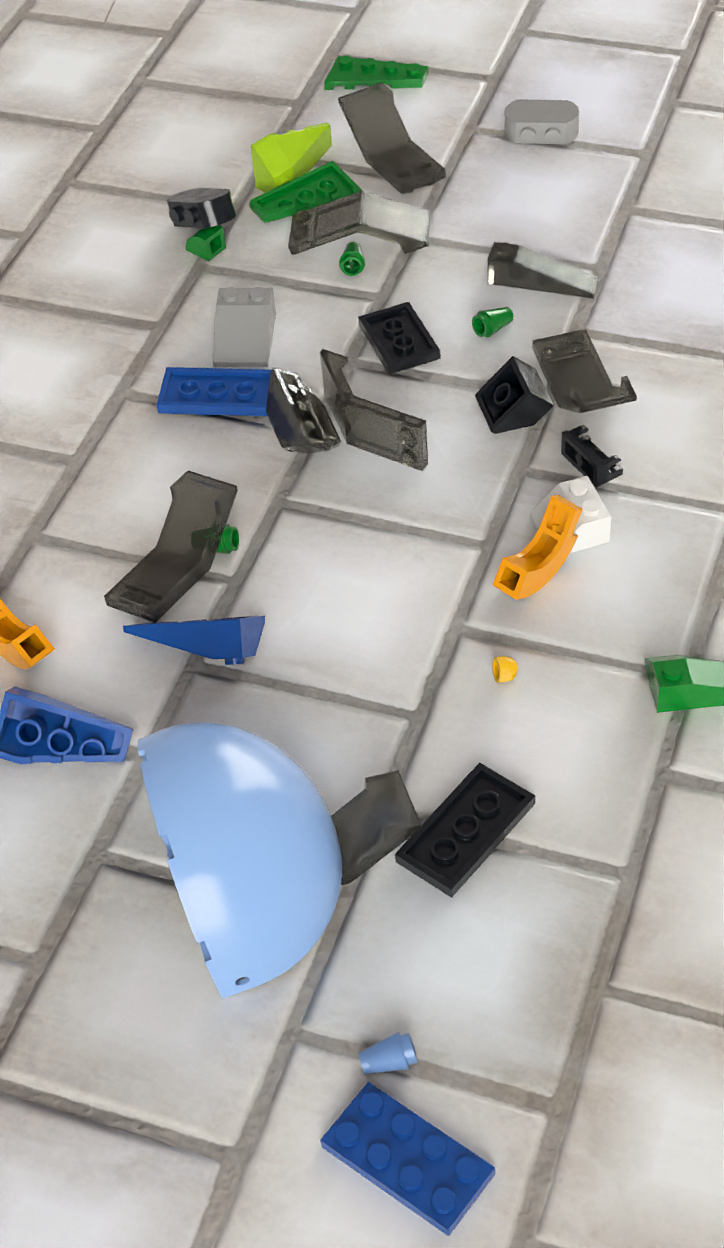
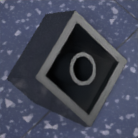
M514 356L475 394L486 422L494 434L533 426L554 406L537 370Z

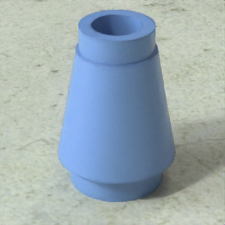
M397 1032L367 1048L365 1051L359 1052L360 1062L365 1075L410 1069V1065L418 1063L414 1044L409 1033L400 1035Z

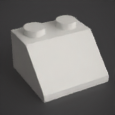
M588 476L559 483L530 512V518L538 531L551 496L559 495L583 509L574 530L578 537L570 553L610 542L611 515Z

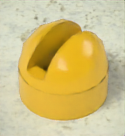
M507 656L493 658L492 671L495 681L497 683L508 682L516 677L518 664L513 658Z

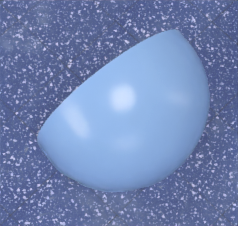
M187 723L168 727L138 739V753L143 759V762L140 763L143 780L159 837L163 839L167 848L169 859L167 862L196 942H200L205 964L222 999L273 980L293 967L312 949L326 929L337 904L342 879L341 848L333 820L322 796L303 769L282 749L263 737L238 727L217 723Z

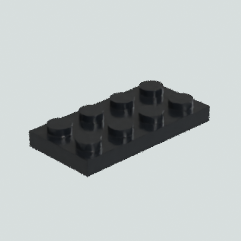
M479 762L395 853V862L452 898L535 805L536 795Z

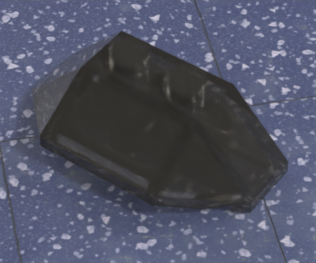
M273 367L270 373L266 413L281 447L290 452L296 451L305 454L329 451L338 447L341 444V440L324 404L310 388L302 383L303 379L298 373Z

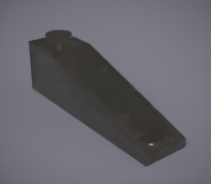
M494 242L488 256V284L593 299L599 283V277L521 245Z

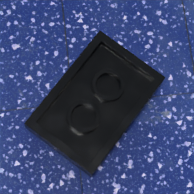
M410 302L358 316L361 330L388 374L441 359L439 347Z

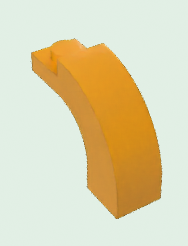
M559 495L551 496L536 535L521 552L502 558L493 586L516 600L529 597L544 587L558 572L570 554L578 537L574 530L583 509Z

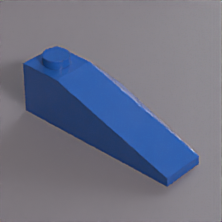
M265 615L213 619L211 621L202 619L182 622L133 624L123 626V632L213 660L225 659V665L244 664V658L256 655L265 625Z
M14 686L5 691L0 709V758L18 764L79 761L123 762L126 759L134 729L46 695Z

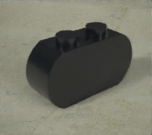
M195 188L180 192L167 199L169 216L174 226L209 228L226 223L236 217L229 189Z

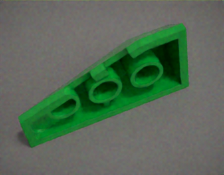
M684 655L645 658L644 663L657 713L724 706V661Z

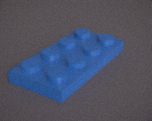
M166 367L157 401L158 413L270 416L278 379L277 370Z
M367 1082L320 1140L323 1149L448 1237L495 1175V1167L369 1082Z

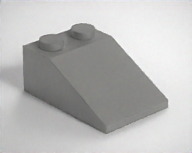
M219 288L215 312L213 367H268L276 317L273 288Z

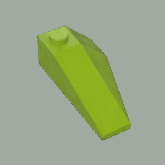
M322 123L307 126L304 130L299 131L291 129L287 130V133L280 135L271 133L251 144L256 188L266 193L308 173L332 146L330 124Z

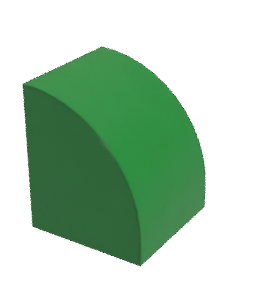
M220 225L202 228L186 242V251L207 261H210L226 249L224 231Z

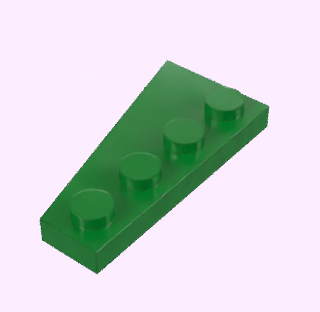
M338 56L324 81L325 90H333V86H345V90L355 89V85H369V89H379V87L385 84H390L391 88H422L429 75L428 66L417 63L405 64L397 63L396 61H378L372 58L361 59L352 58L351 56Z
M331 161L251 199L250 209L266 223L362 198V189L334 161Z

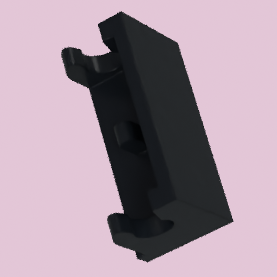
M585 425L562 432L561 454L584 476H588L596 488L623 475V468L620 465H616L621 461L620 457L617 455L607 457L591 442V438L588 435L579 438L581 434L589 431Z

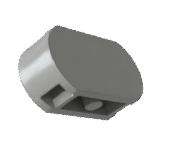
M515 100L509 103L504 111L505 136L509 141L516 144H568L574 141L579 134V108L569 100Z

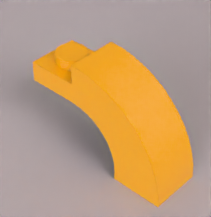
M0 599V655L18 668L29 669L54 651L55 648L36 624L28 626L21 622Z

